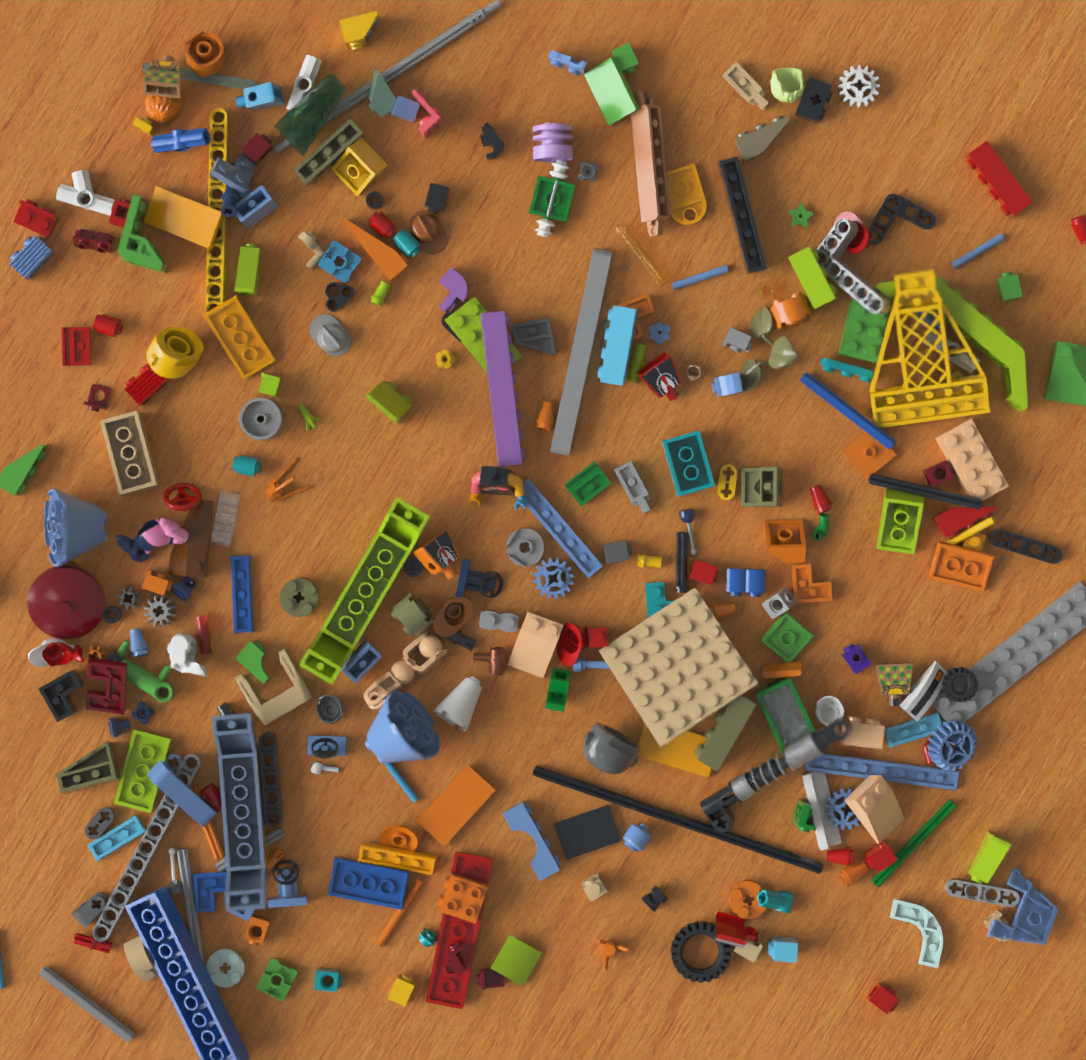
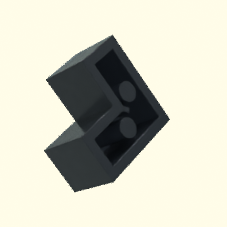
M76 669L39 688L57 722L77 712L69 694L85 686Z

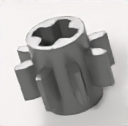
M133 586L129 588V591L122 588L123 594L117 595L118 598H121V602L118 605H126V610H129L130 605L136 609L137 605L135 603L142 601L138 598L140 591L134 592ZM126 594L133 595L132 602H126Z

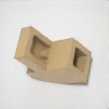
M140 936L123 944L128 962L136 976H139L143 982H146L159 975Z

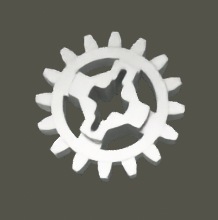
M860 65L857 66L856 70L851 66L849 68L850 72L845 70L843 72L845 77L839 78V81L843 82L837 86V88L842 89L839 96L844 95L843 102L849 100V106H852L854 103H856L857 108L860 107L861 103L867 106V100L873 102L874 97L872 95L877 96L879 93L875 90L880 87V84H875L879 78H873L872 75L875 71L873 70L869 73L868 66L864 70L861 69ZM855 74L854 80L847 82L848 78ZM863 75H865L870 81H866L863 78ZM857 82H860V85L863 86L860 91L857 87H854ZM871 90L870 94L863 98V93ZM848 91H851L854 94V97H852L848 93Z

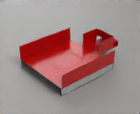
M717 912L714 918L716 919L715 941L744 948L747 943L745 939L758 942L756 928L747 926L744 930L746 919Z

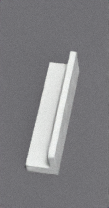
M814 771L803 773L802 778L808 803L811 805L810 809H812L813 824L817 827L815 833L819 849L825 850L828 849V846L841 844L838 826L834 827V820L829 822L828 818L830 815L825 814V811L829 810V808L825 807V804H830L828 796L831 797L825 773Z

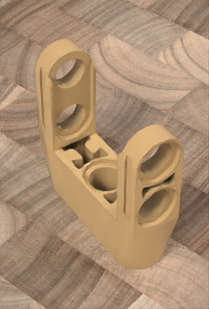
M285 648L279 651L278 654L280 662L294 686L263 704L249 679L245 678L243 674L235 677L251 708L264 726L312 698L302 675Z

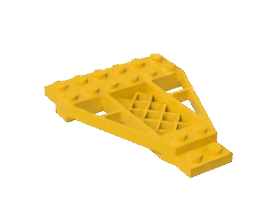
M934 270L895 274L896 293L870 386L874 424L879 428L990 413L986 375L936 289ZM932 309H938V314ZM924 311L920 317L912 312ZM928 312L936 316L931 325L922 320ZM909 314L917 319L911 328L903 323ZM943 314H946L964 347L947 348ZM895 321L900 354L897 357L883 359L892 323ZM938 321L940 324V332L933 328ZM920 322L928 328L922 336L914 331ZM901 326L908 330L907 334L903 337V339ZM931 330L939 336L933 344L925 339ZM911 333L919 338L914 346L906 342ZM940 340H942L943 351L936 347ZM922 341L930 346L925 354L917 350ZM903 344L911 349L906 356ZM933 349L941 354L936 362L927 357ZM913 352L922 357L916 365L908 360ZM968 352L980 373L978 375L951 378L948 356ZM943 358L945 370L938 365ZM924 360L933 365L927 373L919 368ZM900 362L902 365L903 385L875 389L881 364ZM906 363L913 367V369L908 375L906 370ZM935 368L943 372L937 381L929 376ZM916 370L924 375L919 383L910 379Z

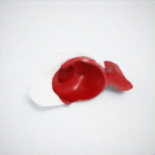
M59 638L44 640L41 646L34 648L28 654L30 662L37 667L66 665L73 658L77 662H84L82 648L79 645H69Z

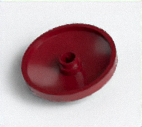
M61 565L49 568L36 577L29 589L27 608L33 623L44 633L59 639H75L88 634L99 624L105 609V595L98 580L88 571L76 566Z

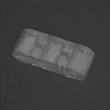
M221 490L211 544L231 547L241 493Z

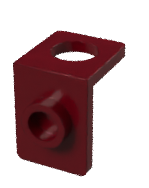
M92 384L88 401H84L83 404L88 405V409L92 411L106 410L111 389ZM96 390L104 392L105 397L103 400H95L94 392Z

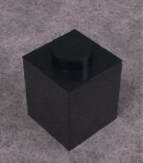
M430 183L425 207L428 208L429 212L439 214V211L444 212L450 191L448 187Z

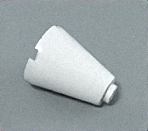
M472 676L470 678L466 677L433 712L437 713L438 717L452 726L458 724L460 726L458 729L466 732L482 690L481 682Z

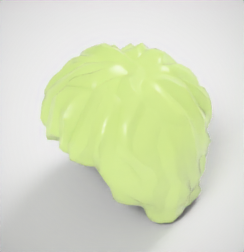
M793 67L773 70L771 91L774 97L786 103H793L798 100L805 90L802 70Z

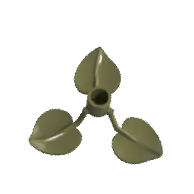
M765 306L760 308L750 323V333L756 339L762 336L765 341L773 346V351L770 352L769 362L757 363L755 359H750L743 365L740 371V380L744 393L754 389L762 379V368L760 366L770 365L775 369L783 366L790 367L798 357L788 338L781 337L775 343L767 338L766 334L773 327V317L770 310Z

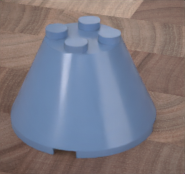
M58 489L49 490L47 495H50V499L45 501L44 535L46 546H50L52 553L48 554L54 566H61L99 546L102 542L107 541V532L104 530V523L107 521L105 511H102L97 505Z
M394 690L388 694L368 730L365 745L368 750L373 751L381 764H386L390 762L431 759L439 752L440 738L438 733L435 735L432 727L435 723L422 703L406 691L401 693L399 690Z

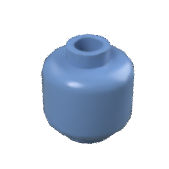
M642 823L639 826L632 824L623 836L624 845L635 852L638 850L643 851L652 838L651 834L648 833L650 829Z

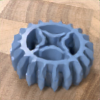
M950 719L949 723L943 721V726L937 725L938 730L932 731L933 737L928 738L931 742L927 744L928 749H930L928 754L931 761L939 768L947 771L949 769L955 771L956 767L962 769V764L968 765L967 761L973 759L971 755L977 753L974 748L978 746L976 742L978 738L974 734V729L961 720L955 721Z

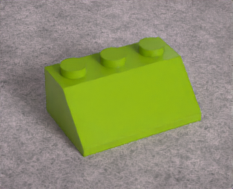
M807 247L788 257L814 309L835 299L834 295L837 292L832 283L828 285L825 279L828 277L824 266L819 267L816 260L820 258L815 249L811 250L810 247Z

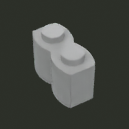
M484 610L480 613L479 626L486 630L499 628L504 632H515L518 630L519 616L511 612L500 614L493 610Z

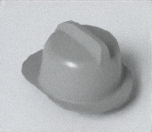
M323 314L315 317L311 322L310 335L324 352L331 356H341L347 352L351 343L350 335L337 319L331 315Z

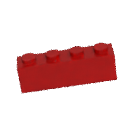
M985 141L966 156L968 159L966 163L972 170L975 169L977 171L979 181L983 185L988 186L990 196L995 201H999L1002 205L1000 209L1006 216L1009 215L1012 218L1033 203L988 141Z

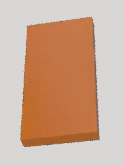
M467 764L416 822L445 847L496 789Z

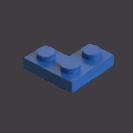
M227 871L193 874L196 912L216 911L215 892L226 891Z

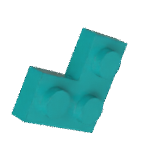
M664 582L645 583L647 616L649 618L675 600L666 601Z

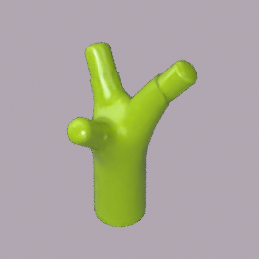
M304 404L298 406L297 408L306 423V431H309L310 425L313 429H316L314 421L319 422L320 418L311 415Z

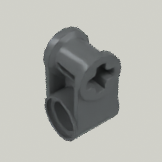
M101 892L95 893L71 915L86 928L103 911L108 902V897ZM101 900L99 905L95 904L96 901Z

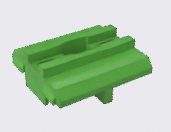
M271 958L256 987L260 991L280 1001H284L298 971ZM275 975L282 978L280 984L272 981Z

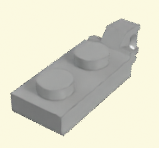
M629 461L614 469L634 507L640 506L643 514L649 512L650 508L646 502L650 500L649 494L632 462Z

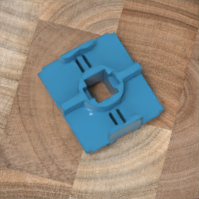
M334 240L319 261L318 266L343 283H346L362 258ZM338 256L345 260L342 267L334 263Z

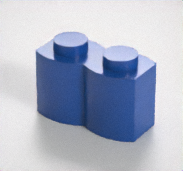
M727 568L726 592H730V596H741V592H747L749 596L761 597V593H765L766 570Z

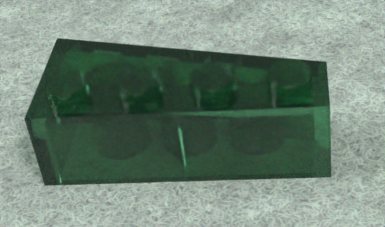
M329 73L288 111L274 127L299 155L304 156L310 144L315 140L317 133L324 126L331 111L334 110L347 89L335 75Z

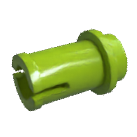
M380 281L374 295H371V302L381 307L385 303L384 299L391 285Z

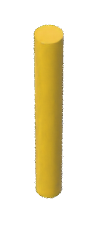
M991 516L945 542L956 545L995 524V520Z

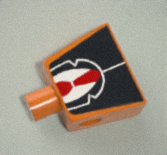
M447 529L432 537L413 552L432 575L443 571L447 579H450L457 574L452 563L459 559V554Z

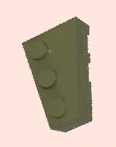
M106 741L82 759L57 773L60 793L69 794L120 780L112 742Z

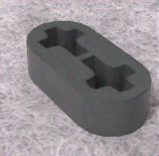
M110 807L101 808L86 825L85 835L89 839L99 838L115 819V811ZM102 811L104 813L110 812V820L106 819L103 823L100 821L103 817ZM98 823L100 825L96 830L98 835L96 833L90 834L91 829L89 827H94Z

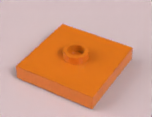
M865 431L842 449L865 479H868L872 473L877 472L896 456L892 449H887Z

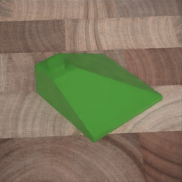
M1061 341L1054 342L1044 399L1086 406V346Z

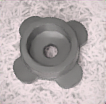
M581 162L578 179L581 181L584 179L590 182L596 181L597 164Z

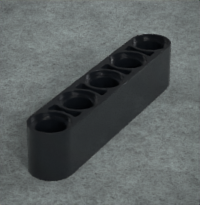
M267 731L259 737L258 743L264 820L267 825L274 827L280 824L283 819L278 739L275 733ZM264 736H270L273 739L272 745L267 746L264 744ZM266 755L274 757L272 765H268L265 762ZM267 774H273L276 782L273 784L266 781ZM274 793L277 796V802H269L268 794ZM271 812L277 813L279 820L276 822L271 821L269 814Z

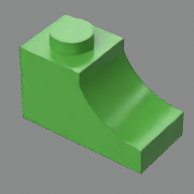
M251 640L235 659L264 684L270 678L263 664V658L266 654L264 651L265 647L259 641L254 642Z

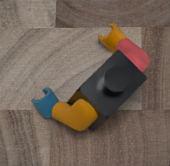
M482 466L481 471L472 477L470 506L472 501L478 502V507L480 506L482 496L479 493L481 492V494L517 496L518 498L514 504L515 509L518 510L520 505H522L523 510H525L528 499L523 496L525 493L522 479L509 468Z

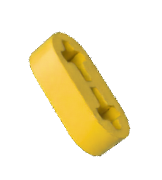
M726 464L721 467L719 472L717 492L722 500H730L735 495L737 470L733 465ZM727 467L730 468V471L734 472L733 475H730L729 481H726V475L723 474ZM725 483L729 484L728 490L732 491L731 494H728L727 498L721 493V490L725 489Z

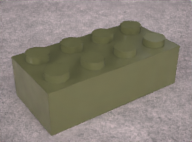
M741 695L726 705L722 711L719 710L713 719L716 721L713 727H708L703 736L706 738L703 745L699 743L694 751V754H696L695 759L718 771L757 704Z

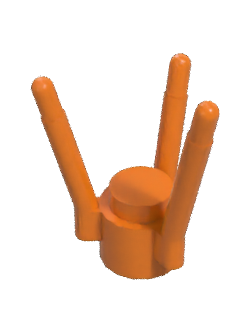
M294 458L268 484L269 487L265 489V493L272 502L275 500L280 502L284 498L310 489V486L307 485L283 494L285 492L283 488L293 482L295 478L292 477L281 485L277 483L297 462V458Z
M598 940V943L602 944V952L605 955L604 971H607L609 957L614 956L617 950L630 951L627 947L620 944L616 945L614 941Z

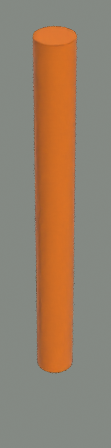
M417 879L405 897L403 910L397 909L376 944L380 947H383L423 884L421 880Z

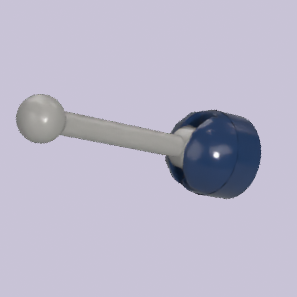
M694 509L679 511L680 519L687 523L691 544L690 553L696 555L698 550L695 548L691 522L695 518Z

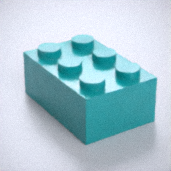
M699 430L661 441L677 497L715 486Z

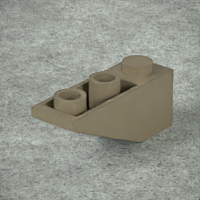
M783 115L774 118L772 120L773 123L767 126L763 123L756 126L755 131L749 134L748 131L737 135L738 139H735L734 143L743 163L762 155L789 122V116L783 118Z

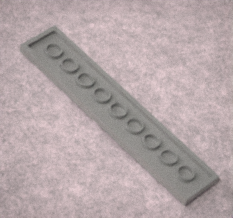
M1081 582L1075 584L968 669L976 675L978 681V691L975 692L976 695L970 698L971 700L956 702L947 697L943 690L939 692L932 705L943 719L948 723L950 719L955 721L961 720L965 723L1086 627V588ZM958 677L954 680V690L963 692L967 688L966 679Z

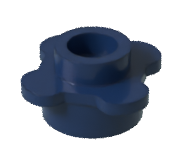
M140 702L138 708L132 711V717L139 720L143 725L147 724L150 716L155 714L154 709L146 706L145 702Z

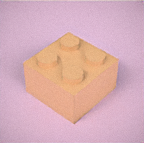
M847 716L852 723V731L845 739L840 740L843 745L882 749L885 726L878 719L867 718L866 721H861L859 717ZM841 725V732H846L844 725Z

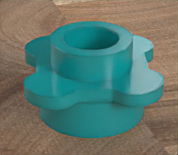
M423 928V932L419 933V941L426 947L434 946L437 942L436 935L431 930Z

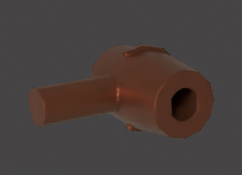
M492 647L490 648V654L474 653L473 660L489 662L491 675H503L506 660L505 649Z

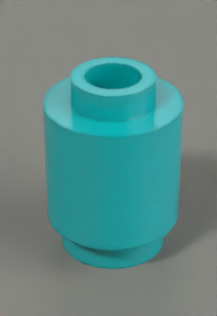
M403 229L393 238L395 245L407 258L410 256L414 258L421 251L419 248L421 244L409 231L406 232Z
M245 455L235 456L232 470L237 471V474L253 477L260 474L262 463L259 462V458Z

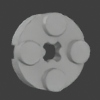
M519 529L509 536L506 543V552L514 564L531 566L541 559L544 553V543L536 531L532 529ZM528 542L530 551L521 552L520 544Z

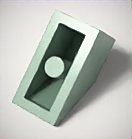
M377 69L374 71L368 99L371 102L368 106L373 114L378 113L380 118H382L394 109L397 99Z

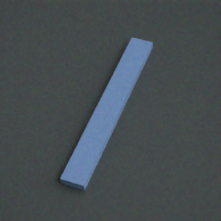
M823 753L805 765L806 771L867 778L869 775H882L885 781L950 790H957L960 771L956 770L947 771L941 768Z

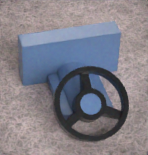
M308 735L307 755H314L322 759L346 756L347 736Z
M282 860L274 866L272 874L274 880L278 883L279 897H270L268 899V908L308 904V895H298L297 879L300 871L294 861ZM284 863L294 865L292 868H278V866ZM275 870L280 873L277 874V878L275 877Z

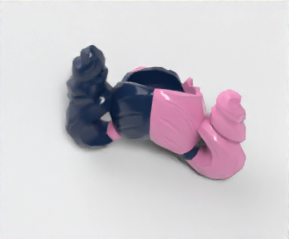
M164 518L147 521L141 526L135 540L122 534L116 536L117 544L135 562L146 561L151 551L157 546L182 544L189 539V533L185 529L179 528L178 523Z

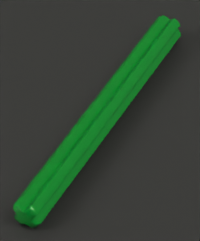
M949 799L895 854L898 860L880 873H877L872 878V883L880 887L956 808V804Z

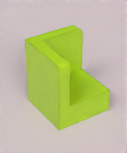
M262 373L258 392L278 397L282 378Z

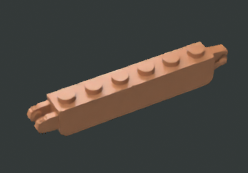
M637 90L634 93V98L640 109L631 113L641 222H647L649 236L663 235V221L668 220L671 216L661 108L653 104L651 92L645 91L643 93Z

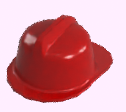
M843 212L837 216L834 225L839 219L852 220L858 225V232L846 248V251L856 254L864 249H868L870 247L871 234L859 217L852 212ZM848 224L845 226V232L848 230Z
M572 623L563 625L557 644V655L563 665L572 666L575 664L580 652L587 647L589 640L587 627L575 626Z

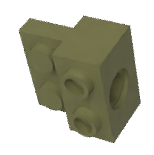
M778 467L741 468V507H782V469Z

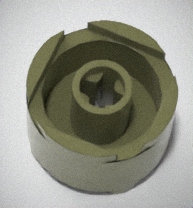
M296 578L288 581L280 592V603L283 610L295 617H303L312 613L320 601L318 588L312 581L306 578ZM299 592H301V595L305 598L304 600H301L300 603L298 602V599L295 598V595H298Z
M412 592L393 607L394 611L391 615L397 622L401 621L405 626L403 629L408 636L414 635L418 637L433 624L434 619L431 620L430 616L432 613L420 598L417 600L413 598L415 594Z

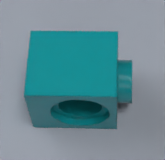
M317 968L314 990L337 992L338 987H342L343 975H340V970ZM324 977H333L334 983L326 984Z

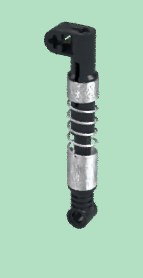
M839 717L828 726H825L824 729H820L817 732L812 731L785 747L784 754L777 752L776 759L769 757L767 762H760L759 767H752L749 773H742L729 781L727 786L700 801V806L713 828L720 833L727 832L735 822V817L729 808L736 802L745 801L756 794L758 790L761 791V787L766 784L770 786L771 781H778V777L782 773L786 776L785 769L790 766L795 771V768L799 769L825 753L829 746L845 739L851 733V721L846 717ZM837 725H844L846 732H840L837 729ZM778 754H782L783 757L778 759ZM733 792L735 793V794L731 795V796L728 797V798L726 797V796L729 795L730 793H733ZM721 811L724 812L722 816L720 815L717 818L715 817L717 813ZM721 819H722V820H726L727 823H725V822L721 823L720 820H721Z

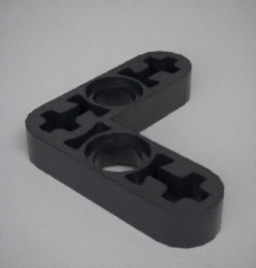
M890 194L885 198L868 229L873 234L877 230V227H874V224H876L879 228L885 229V231L880 230L877 235L880 239L870 240L869 244L878 245L882 242L896 215L923 230L931 229L936 223V218L931 212L897 194ZM896 198L898 206L894 205L891 212H894L893 215L889 211L883 210L884 207L888 209L890 206L888 199ZM906 207L914 208L915 215L913 217L905 215ZM920 211L922 212L920 216L923 218L929 216V221L932 223L924 226L923 220L919 218L916 222L914 219L918 216ZM882 214L889 217V223L886 225L879 223L878 218Z

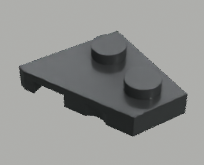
M549 318L512 325L515 344L552 355L556 354Z

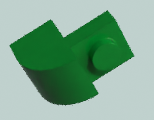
M552 667L545 704L546 709L564 712L571 671Z

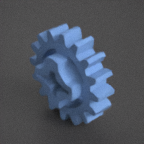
M549 558V563L546 564L545 561H542V567L536 566L539 571L538 573H533L537 577V579L533 580V583H538L535 590L541 589V596L546 593L547 599H550L551 595H554L555 599H557L558 594H561L563 597L565 596L564 590L570 592L568 584L572 585L574 583L570 581L574 574L568 573L571 567L565 568V561L560 564L559 558L555 562H552V559ZM548 566H558L553 571L545 569ZM559 571L557 574L558 582H552V584L547 586L550 580L548 575H554ZM563 571L566 574V583L561 580L560 574ZM541 574L546 579V583L544 586H542L540 581ZM553 586L561 588L558 591H549Z
M840 788L839 794L833 791L834 797L828 796L830 804H825V807L829 808V810L825 811L826 815H830L828 821L834 820V827L840 824L841 830H844L845 826L851 830L852 824L856 827L859 826L857 816L848 821L849 817L855 815L851 808L845 814L841 810V807H845L847 804L845 799L851 794L850 788L846 792ZM843 797L842 801L835 803L839 798ZM833 811L839 812L840 820L835 817Z

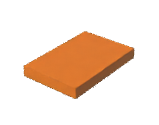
M938 541L928 578L985 592L995 555Z

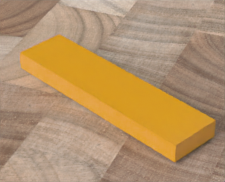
M361 842L358 861L433 875L437 856Z

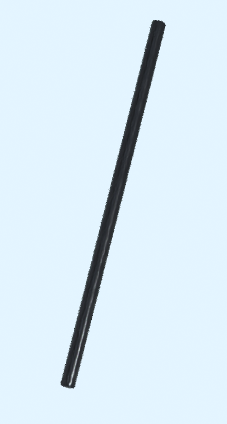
M540 766L534 767L533 776L818 874H821L823 870L822 863L729 831L720 833L713 826Z

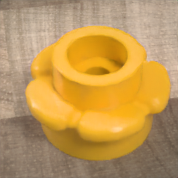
M443 350L436 355V363L440 368L448 369L455 361L454 355L449 350Z

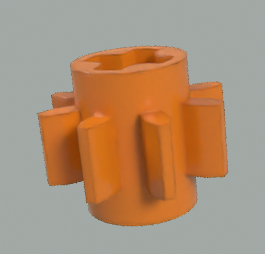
M90 646L91 651L84 652L87 655V659L84 662H88L89 658H94L92 654L98 653L97 656L100 659L107 660L104 658V655L108 652H102L101 646H98L96 650L93 646Z

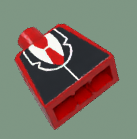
M663 352L635 372L659 398L666 395L669 401H672L679 396L675 387L681 384V379L671 356L666 352Z

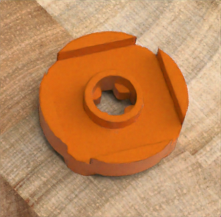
M751 880L737 883L729 896L731 909L740 918H757L766 910V907L758 905L757 900L758 893L765 889L757 882ZM749 894L750 897H754V900L751 901L752 904L748 905V903L743 902L746 899L745 895Z

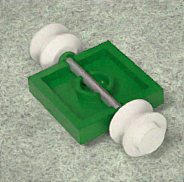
M556 160V163H551L554 166V171H549L551 176L555 178L550 179L538 175L529 214L543 217V219L536 221L539 224V228L534 229L538 232L537 235L548 238L549 235H553L550 229L555 227L551 219L566 223L575 190L574 184L561 181V179L568 177L565 174V170L570 169V167L567 166L566 162Z

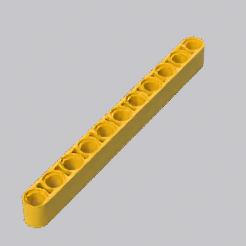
M216 108L210 114L211 141L209 142L208 207L220 209L223 205L222 198L216 200L213 198V194L217 190H221L224 193L226 184L220 180H214L210 173L215 163L214 155L217 152H223V160L227 163L229 161V116L225 110ZM217 114H224L225 118L222 122L218 123L215 121ZM217 133L224 134V139L221 142L215 141ZM224 215L219 227L222 230V235L219 238H215L212 249L207 248L206 312L210 311L212 306L225 302L227 217ZM218 247L221 249V255L215 258L212 256V250ZM214 267H220L221 273L217 277L212 276L211 273ZM214 286H219L221 290L217 296L211 294V289Z

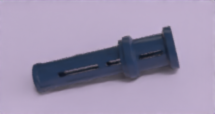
M226 185L225 192L222 194L223 205L220 207V213L226 217H234L238 211L236 203L239 201V195L235 189Z

